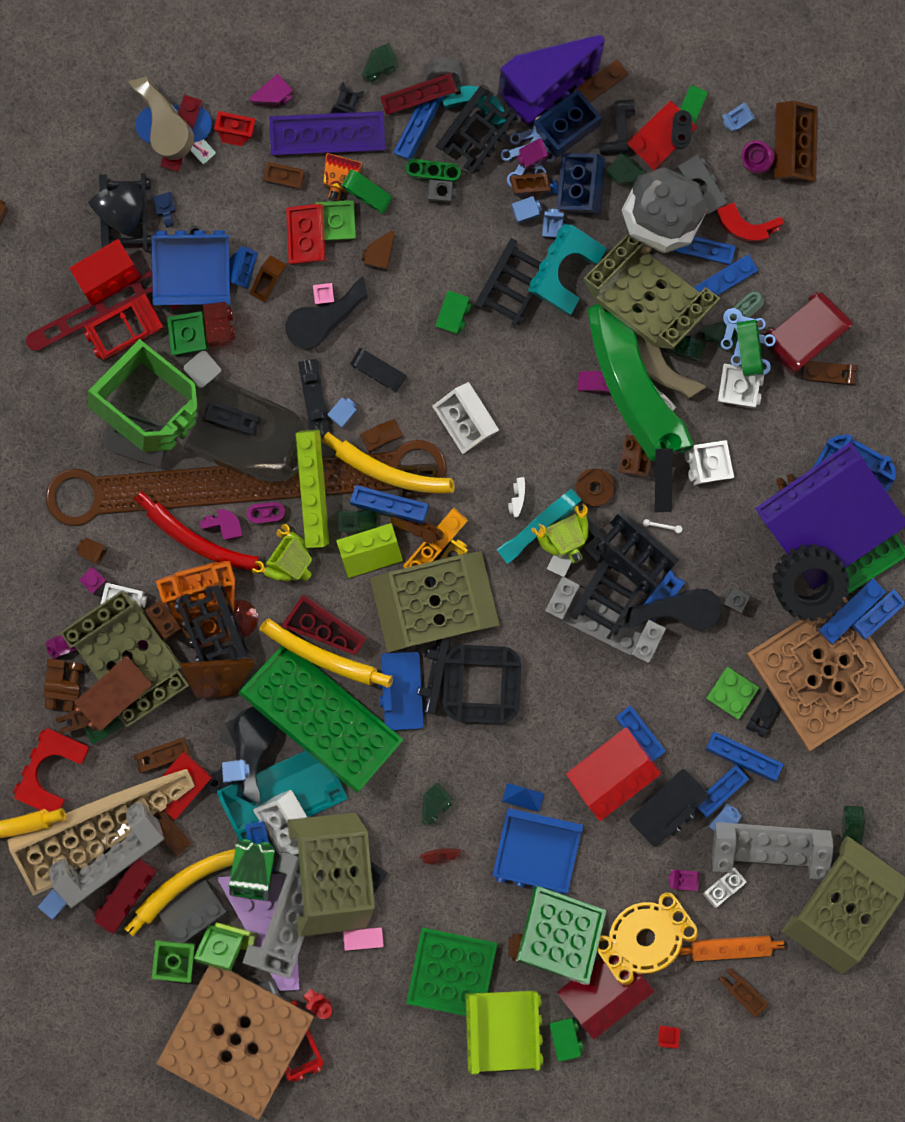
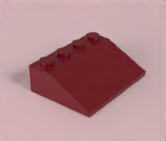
M612 956L609 959L611 965H616L619 962L618 956ZM599 958L594 962L589 984L585 985L571 980L557 993L594 1040L654 993V990L641 974L635 972L631 984L621 985L603 959ZM623 971L619 975L621 980H627L630 977L628 971Z

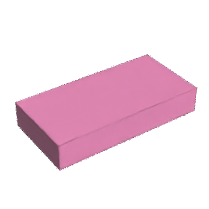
M382 927L343 931L345 950L383 947Z

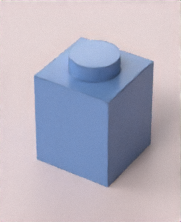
M533 196L511 205L517 224L539 217V211H542L539 201H535Z
M341 398L327 416L343 429L357 412V409L354 408L356 404L349 398L346 400Z
M52 889L38 908L53 920L67 903Z

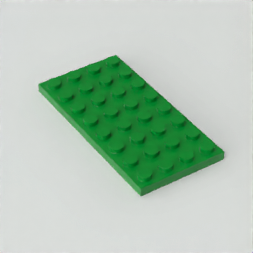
M283 646L273 654L238 693L356 793L364 787L403 741L398 734L313 663Z

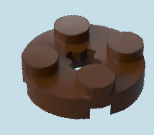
M591 468L585 470L578 477L576 483V493L584 504L591 507L607 503L614 491L612 477L602 469ZM591 483H594V484H597V483H598V484L600 485V486L598 487L599 492H597V493H596V491H593V492H592V491L590 490V488H591V485H590V484H591Z

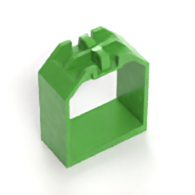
M139 339L88 391V408L141 451H170L177 444L175 439L179 437L183 440L188 435V430L190 431L196 425V387L193 381ZM141 363L189 400L161 431H143L106 401Z

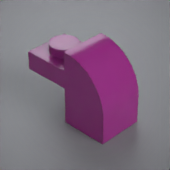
M218 509L217 518H215V515L203 517L204 520L200 521L202 530L220 526L224 541L243 537L238 518L228 510Z

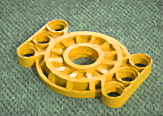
M664 893L659 898V904L649 902L638 903L621 912L613 922L610 937L600 936L599 943L601 941H608V948L601 950L598 944L597 952L616 980L621 985H629L633 982L634 972L638 974H651L667 968L678 956L682 947V940L686 942L695 941L698 937V930L672 893ZM666 898L673 899V904L669 907L663 905V900ZM640 907H650V909L638 910ZM634 910V912L630 913L628 916L623 917V916H625L628 912ZM682 913L684 918L682 921L676 922L673 920L674 915ZM621 920L622 922L620 923L618 930L615 931L616 925ZM693 928L694 934L691 937H686L684 935L685 929ZM649 929L654 932L655 940L650 946L638 944L637 935L640 931ZM612 956L619 957V962L616 965L609 963V959ZM628 971L630 977L627 980H621L619 978L621 972Z

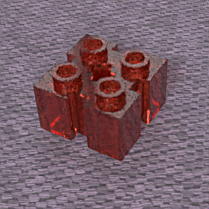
M226 302L203 304L209 347L233 345L232 340L236 338L233 325L230 326V321H233L231 306L228 307Z

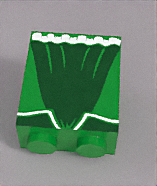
M246 839L236 841L229 883L230 896L268 901L275 846L267 842L255 844L251 840Z

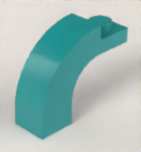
M460 86L459 95L456 93L446 95V98L442 99L444 110L466 105L479 87ZM485 95L476 106L484 115L490 110L482 103L487 97ZM493 95L489 102L504 113L500 101ZM495 114L490 122L497 127H501L505 124L507 118L502 119Z

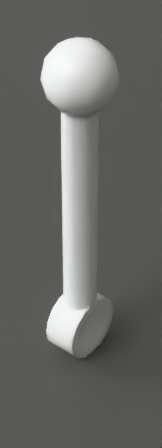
M648 519L643 521L645 527L650 525L675 530L676 533L682 532L680 525L674 527L650 522Z

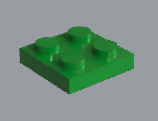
M200 311L167 317L171 355L175 356L209 350L205 312Z

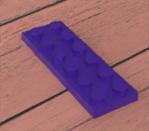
M383 111L269 116L271 155L385 150Z

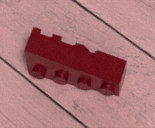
M306 594L301 596L281 625L283 628L295 631L353 655L359 652L368 639Z
M141 857L127 866L129 869L126 874H122L116 882L118 886L106 896L105 900L107 902L103 907L100 906L94 914L96 917L94 922L111 934H115L158 871L157 868Z

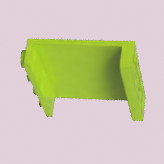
M532 990L466 994L469 1073L479 1074L480 1071L516 1069L540 1070V1065H543V1056L540 1053L542 1035L539 1034V1026L542 1025V1018L538 1007H541V996L538 995V992Z

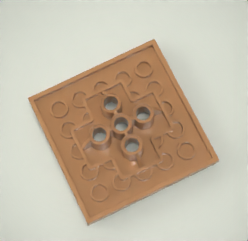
M843 597L844 604L842 607L848 602L845 597ZM839 605L836 607L837 612L842 608ZM831 612L827 614L828 617L825 619L817 617V621H811L810 618H807L806 621L798 620L746 653L808 752L905 690L871 636L863 640L851 626L833 644H830L818 632L834 615ZM814 650H818L821 653L819 660L814 658ZM840 656H844L847 659L846 666L841 665L839 661ZM825 666L831 669L830 676L824 674L823 669ZM809 676L815 679L814 686L808 684ZM836 682L841 684V692H837L834 689Z
M209 966L156 1064L259 1120L309 1028L314 1015L232 970L227 971ZM248 1017L251 1021L250 1026H243L241 1018ZM222 1025L224 1027V1034H217L215 1026ZM232 1035H240L241 1043H234L232 1041ZM249 1044H256L259 1049L258 1052H250ZM229 1051L232 1054V1060L226 1061L223 1058V1052Z

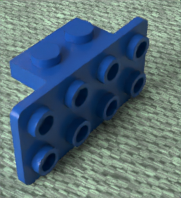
M419 653L382 654V674L393 676L390 688L379 685V688H383V696H379L380 707H384L385 724L392 730L422 728V696L417 695L418 687H421Z

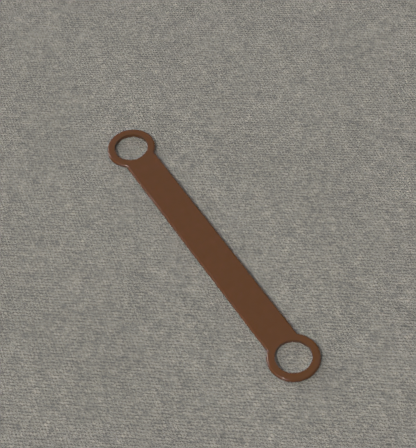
M424 440L408 441L393 452L367 454L397 469V465H399V461L405 453L413 449H423L431 453L437 462V478H445L447 466L442 452L434 444ZM337 456L322 457L323 463L333 465L332 469L336 470L334 478H329L333 482L331 489H326L325 495L353 493L356 485L377 491L398 489V487L381 482L358 471ZM297 459L107 476H94L82 469H68L57 474L50 482L46 492V503L50 513L56 520L65 525L79 526L90 522L98 514L145 511L134 500L141 491L155 504L159 502L166 509L300 498L299 465ZM69 478H81L87 481L94 492L92 507L87 513L78 517L63 514L55 502V493L58 486ZM422 492V494H420L417 497H424L432 493Z

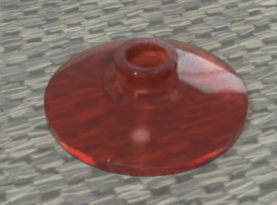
M234 600L235 617L237 615L242 616V621L238 622L243 637H246L256 629L258 613L255 607L248 601Z

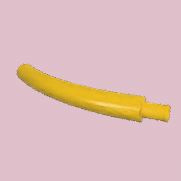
M327 432L321 441L336 451L335 456L358 471L381 482L417 492L454 493L455 486L452 478L420 476L393 468L367 455L349 441H340L330 432Z
M270 618L266 619L260 626L259 630L281 646L328 671L369 686L375 683L390 688L392 685L393 676L379 673L376 667L341 657L311 644L281 627Z
M62 808L51 812L43 809L30 814L0 820V838L50 828L51 823L64 821L66 813Z
M235 849L204 858L168 879L135 911L137 915L124 929L129 932L134 926L133 930L129 933L134 937L145 923L150 924L160 911L186 888L216 871L232 866Z

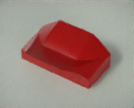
M218 111L214 130L219 134L222 143L242 147L248 139L252 138L256 119Z

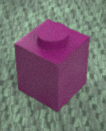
M91 567L79 579L94 595L108 582L94 567Z

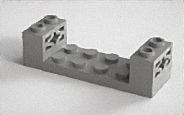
M562 577L544 613L646 664L650 662L666 628L650 620L635 627L625 628L624 624L628 613L626 611L619 623L622 628L617 636L612 635L609 640L606 637L610 630L585 615H579L577 620L570 617L585 589ZM589 599L586 603L589 606L588 609L614 624L619 617L618 613L594 599Z
M142 801L130 806L126 812L129 828L132 831L121 843H116L105 855H100L90 866H85L79 874L65 859L55 862L50 867L49 874L53 889L71 908L164 839L160 822Z
M715 822L711 855L712 869L716 872L732 873L733 861L808 866L809 879L823 880L831 867L833 853L832 834L828 830Z
M281 852L275 871L287 875L262 948L249 945L243 963L290 979L304 936L298 937L296 917L304 916L299 857ZM320 870L316 875L319 881L322 879V872Z

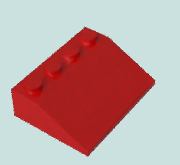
M625 727L568 771L566 775L590 810L601 821L660 776L662 772L629 729Z

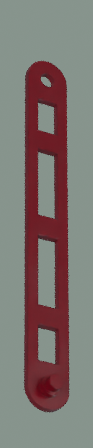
M152 270L94 305H91L89 302L31 332L26 338L27 346L34 351L41 350L137 299L141 295L153 292V286L144 290L140 283L152 276ZM131 286L133 287L135 295L108 309L106 308L104 300ZM95 306L99 314L69 328L66 320ZM58 325L62 333L47 340L44 331Z

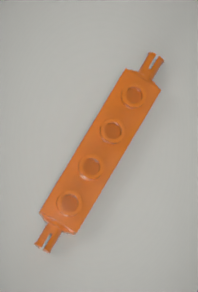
M769 935L695 940L691 943V947H681L680 956L692 955L694 961L771 956L773 949H784V941H772Z

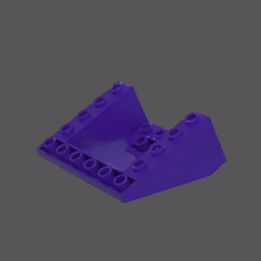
M596 35L514 56L500 68L498 94L509 106L519 112V118L527 127L531 124L534 126V121L537 117L556 106L555 103L559 100L562 101L570 95L569 91L574 87L577 89L585 82L583 79L588 75L592 77L598 72L605 39L601 35Z
M852 442L755 508L787 555L790 554V549L795 548L797 550L800 548L799 545L805 544L806 547H810V544H817L819 548L823 545L829 551L832 550L836 553L845 569L905 528L904 516ZM812 568L801 573L813 590L828 580L826 571L822 569Z

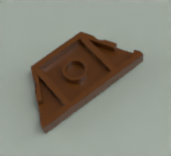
M253 658L180 663V667L196 698L234 696L255 662Z

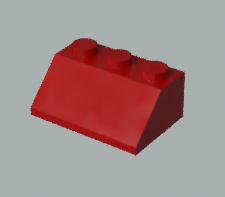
M119 239L69 268L91 305L141 277Z

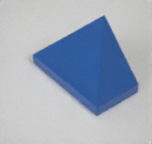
M242 246L229 258V277L231 283L248 289L258 252Z
M507 783L502 802L539 812L544 793Z

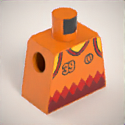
M329 153L326 154L323 185L330 188L328 199L339 201L341 191L349 193L341 187V184L350 169L360 173L362 162Z

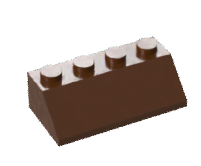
M795 100L776 103L775 179L816 182L817 106Z

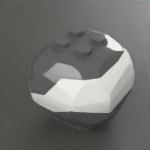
M663 167L638 176L621 212L632 239L656 251L667 253L691 244L708 209L698 183Z

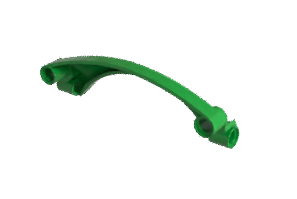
M598 303L589 307L588 316L592 339L605 382L623 419L645 451L647 457L651 461H655L656 449L673 448V453L677 450L681 453L693 448L694 443L686 424L662 399L645 369L638 347L636 332ZM637 307L632 308L634 312L638 313Z

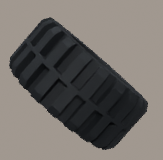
M802 544L799 545L800 548L797 550L795 548L790 549V554L787 556L784 554L781 557L782 562L776 564L775 569L777 572H774L772 577L774 581L773 589L782 607L791 616H798L800 620L804 621L807 618H810L811 621H817V617L825 619L828 617V613L834 614L837 612L836 607L838 605L842 607L844 604L843 597L846 598L849 593L847 587L850 586L847 570L836 553L832 550L829 551L823 545L819 548L817 544H810V547ZM812 568L826 571L828 580L825 587L819 593L812 596L796 594L794 583L802 572Z

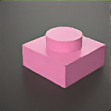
M332 283L313 285L315 305L334 303Z

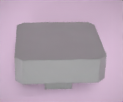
M203 350L184 365V371L201 389L221 374V368Z

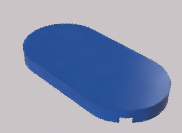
M172 105L179 111L180 105ZM147 107L140 112L136 119V130L142 140L151 144L152 114L150 107ZM202 107L193 129L194 142L205 140L212 130L211 117Z

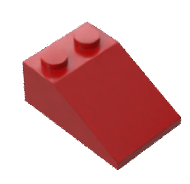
M671 100L627 143L653 170L658 169L677 150L671 143L672 119L680 109ZM684 117L679 118L681 122H686ZM693 122L691 134L698 128ZM678 136L679 141L685 140L683 136Z

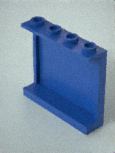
M196 230L194 234H187L186 231H175V234H167V231H156V235H152L153 305L230 304L229 234H225V230H213V234H206L205 230Z
M507 808L492 876L496 877L495 881L507 883V880L515 881L514 885L526 887V884L534 887L539 886L551 889L553 892L562 895L568 893L583 825Z

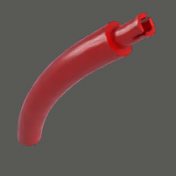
M143 491L134 498L148 512L146 516L155 525L189 550L217 563L230 561L231 566L234 568L252 571V568L259 570V566L255 565V562L259 561V556L232 551L206 540L178 521L159 502L155 504Z

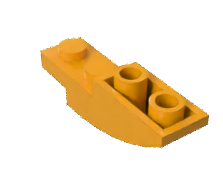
M453 508L437 526L438 529L442 530L443 538L431 544L423 542L403 567L408 568L433 562L466 524L468 519Z

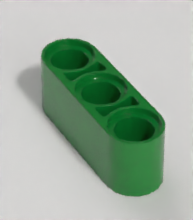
M690 85L680 110L689 112L692 116V122L695 124L708 91Z
M412 159L406 164V174L411 179L451 181L454 184L461 177L459 166L452 163ZM412 165H416L420 170L417 173H411L409 168ZM432 167L437 168L439 171L435 176L428 173V170ZM455 170L458 174L456 177L450 178L447 172Z
M350 169L341 184L343 189L372 209L379 210L381 214L385 213L393 199L390 194Z
M757 320L737 322L744 377L764 374Z

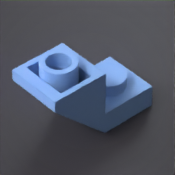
M245 760L222 762L224 783L245 781L246 776L250 775L249 764H246Z

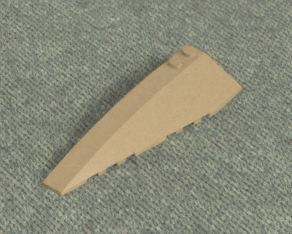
M187 769L114 793L66 813L64 821L51 823L50 828L17 835L8 839L9 851L32 895H37L52 888L49 869L55 862L65 859L74 870L78 868L82 870L85 866H88L89 862L98 858L109 847L112 848L116 843L126 838L132 832L126 816L130 806L142 801L154 815L156 812H161L165 809L166 805L172 800H177L195 786Z

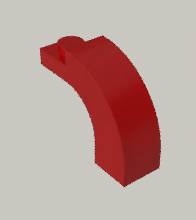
M735 202L721 207L715 212L721 226L729 235L747 243L767 241L769 239L767 232L774 234L780 231V227L784 224L782 217L759 225L750 224L742 219Z

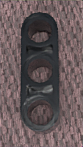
M362 348L358 349L350 362L352 367L358 368L359 371L370 378H375V381L387 388L390 387L396 393L407 377L399 370Z

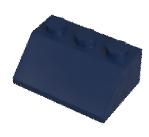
M577 89L535 120L534 125L544 145L557 158L598 128L602 117L580 90Z
M562 153L557 199L558 210L585 215H600L605 169L604 157L596 153Z

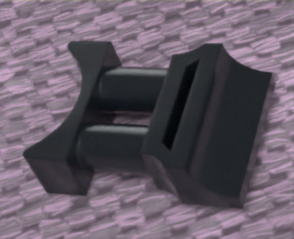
M344 82L340 83L338 90L341 92L338 101L332 106L330 113L356 112L358 98H362L364 90L351 92L346 88ZM349 94L351 95L349 104H346L345 101L347 95Z

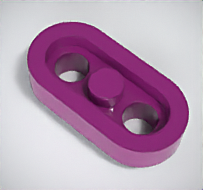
M279 502L254 504L247 510V517L254 524L277 522L285 516V508ZM275 508L279 510V514L276 516L272 514V510ZM254 511L260 512L258 518L253 516Z

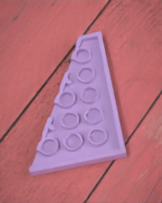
M272 874L268 901L230 896L229 883L231 876L218 877L221 887L244 928L258 932L255 946L262 948L287 875ZM298 956L290 979L270 973L280 991L299 990Z

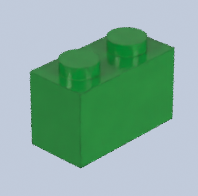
M448 290L435 329L457 336L458 331L462 332L465 321H462L464 314H468L471 308V303H468L469 297Z
M572 1017L549 1022L558 1062L581 1057L580 1052L583 1051L581 1040H577L576 1033L579 1032L577 1021H573Z

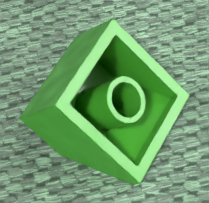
M156 940L152 979L191 983L195 944Z

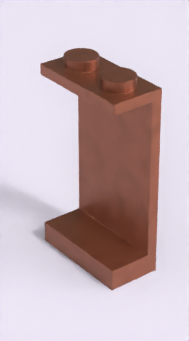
M125 656L74 702L76 705L74 709L80 716L85 715L89 719L87 723L94 731L96 729L101 731L144 693L152 683L129 657Z

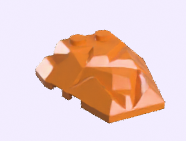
M230 561L213 562L156 580L161 600L164 604H167L172 612V616L178 620L181 626L183 618L181 613H178L175 608L177 597L189 593L192 602L207 597L206 586H211L219 581H222L234 612L235 577ZM216 598L206 603L209 612L220 609ZM199 606L188 609L192 621L194 617L202 615ZM216 616L200 621L206 637L221 632ZM182 626L183 632L185 633V635H186V636L188 637V639H189L190 636H189L188 631H185L184 628H183V626ZM230 634L220 638L221 643L232 640ZM211 641L203 644L202 646L206 647L214 644Z

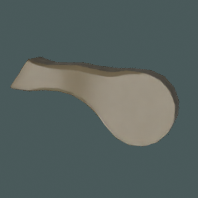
M148 77L128 81L133 90L150 107L152 114L150 142L152 148L168 160H178L185 157L194 144V134L191 127L179 116L170 102L157 90L154 82Z
M637 334L640 355L651 381L661 387L679 393L687 400L706 388L705 385L674 372L666 364L659 347H654Z

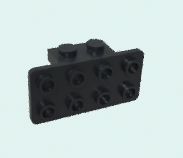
M681 769L632 815L629 821L652 846H657L670 834L675 836L681 830L679 826L684 821L686 823L691 821L695 817L693 813L696 808L708 798L709 794L686 769Z

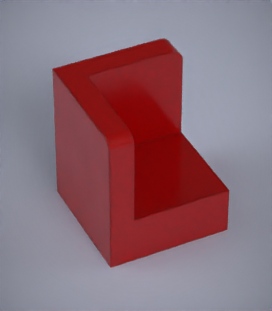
M659 1025L657 1045L659 1047L678 1048L680 1028Z

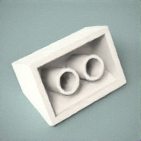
M469 382L455 388L432 406L462 454L499 431Z
M289 790L253 809L259 821H265L268 836L279 855L281 852L290 855L298 854L297 838L289 839L287 819L307 818L292 790Z

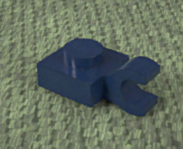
M168 192L152 196L157 216L163 215L166 228L174 226L171 213L176 212L172 193Z

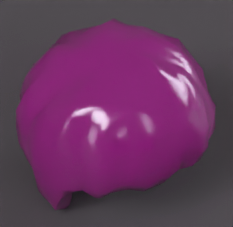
M755 140L750 141L744 146L741 159L747 171H750L752 174H763L770 170L775 160V154L767 143Z

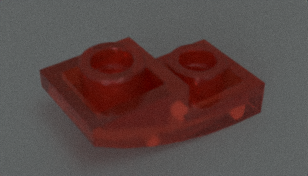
M434 849L420 854V858L424 859L423 863L435 864V861H439L440 854H444L443 858L455 860V856H460L461 849Z

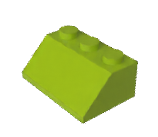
M391 523L336 540L348 578L403 561Z

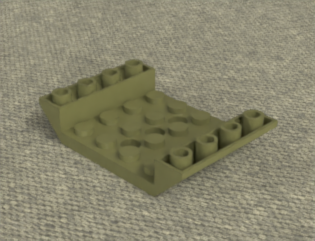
M628 233L583 278V281L595 302L654 347L673 349L720 301V297L706 287L701 292L697 291L649 253H641L644 245L632 239ZM662 283L666 288L659 289L656 284ZM650 295L654 298V300L648 301L644 298V296ZM639 307L642 312L636 313L632 308Z
M482 551L453 556L370 578L388 653L456 635L500 626ZM427 577H433L436 580L434 587L429 588L425 585L424 582ZM436 595L440 598L438 606H432L429 603L431 596ZM437 614L445 617V622L442 625L434 623L433 619Z
M121 590L60 632L70 648L76 647L98 680L110 671L108 668L109 661H114L118 664L124 658V651H130L133 654L131 661L147 677L152 685L118 715L126 727L189 686L176 656L139 603L124 590ZM145 640L148 643V649L142 650L139 647V641Z
M356 813L287 819L289 839L297 838L304 908V916L296 917L298 937L367 928L375 905L368 831ZM352 866L356 870L354 877L350 875V869ZM335 869H338L339 871V877L337 879L333 875V871ZM319 870L322 872V879L320 881L316 876Z
M849 836L845 837L836 852L840 856L797 918L791 916L781 931L841 974L860 962L903 899L905 892V877ZM838 892L839 900L832 902V894ZM849 903L854 904V910L851 913L846 912V906ZM868 914L869 921L865 924H862V915Z

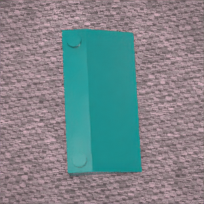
M306 750L256 773L260 792L259 805L281 793L292 790L306 816L310 817L348 799L339 778ZM238 782L218 790L217 794L239 841L242 839L248 840L245 824L259 821L253 811L259 805L253 806L236 796Z

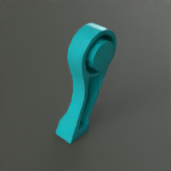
M573 488L539 514L521 533L497 549L498 553L509 564L522 554L523 549L537 538V535L532 532V528H535L538 532L540 530L538 523L548 528L556 521L558 523L566 519L575 511L574 507L582 499Z

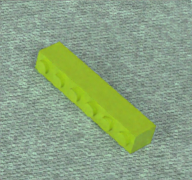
M320 430L299 431L296 433L305 547H325L330 543Z

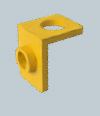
M452 539L440 559L447 558L448 553L451 551L457 552L458 555L467 554V545L460 540L454 541Z

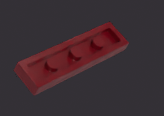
M450 72L382 95L380 99L386 115L454 93L457 91V87Z
M184 94L178 114L193 131L203 101ZM184 157L178 160L162 158L160 167L179 173Z

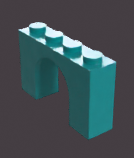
M564 224L558 230L554 243L550 245L545 260L540 263L539 271L531 280L528 291L558 311L571 315L580 298L561 285L558 279V268L561 261L567 255L574 253L588 263L598 264L607 248L573 225Z

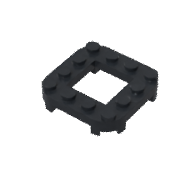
M462 644L452 648L446 655L444 665L443 708L447 716L459 722L502 724L511 721L517 715L520 708L522 663L519 655L513 649L505 646ZM464 664L502 666L500 704L462 702Z

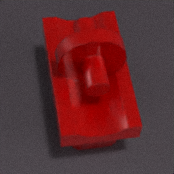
M310 989L303 995V998L308 1002L306 1008L323 1020L331 1017L333 1009L328 998L321 993L314 992L313 989Z

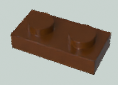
M267 161L263 181L301 189L305 170Z

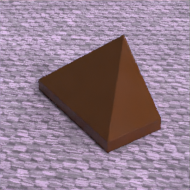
M546 173L510 176L513 193L522 200L532 196L536 198L550 192Z

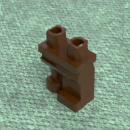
M159 600L145 610L167 642L183 632L162 600Z
M47 658V671L43 692L45 708L56 710L57 700H64L63 711L70 712L75 710L74 707L76 705L74 702L80 697L81 688L78 685L79 672L83 671L84 664L69 662L68 669L71 670L69 681L64 680L66 661Z

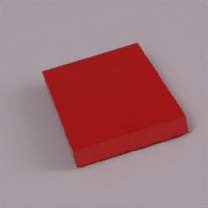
M323 204L287 207L288 264L296 265L326 261Z
M182 752L163 774V776L187 769L195 785L177 800H172L163 809L174 820L179 817L212 779V776L186 752Z

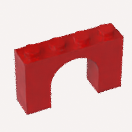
M46 728L45 731L42 730L37 739L40 743L37 748H33L29 757L32 760L29 766L25 765L21 774L24 777L21 784H16L13 793L15 794L14 799L38 810L44 809L51 812L62 808L66 799L46 791L40 785L37 774L40 764L49 756L60 755L82 765L90 747L50 728Z

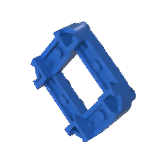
M849 434L830 438L813 466L814 468L842 447L852 442L886 492H888L896 478L895 466L889 456L886 455L884 457L852 439L853 436Z

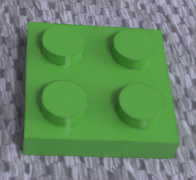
M354 201L316 202V204H323L325 241L356 240Z
M726 667L706 699L739 720L759 687L734 670Z
M209 925L194 960L202 964L231 971L245 936Z

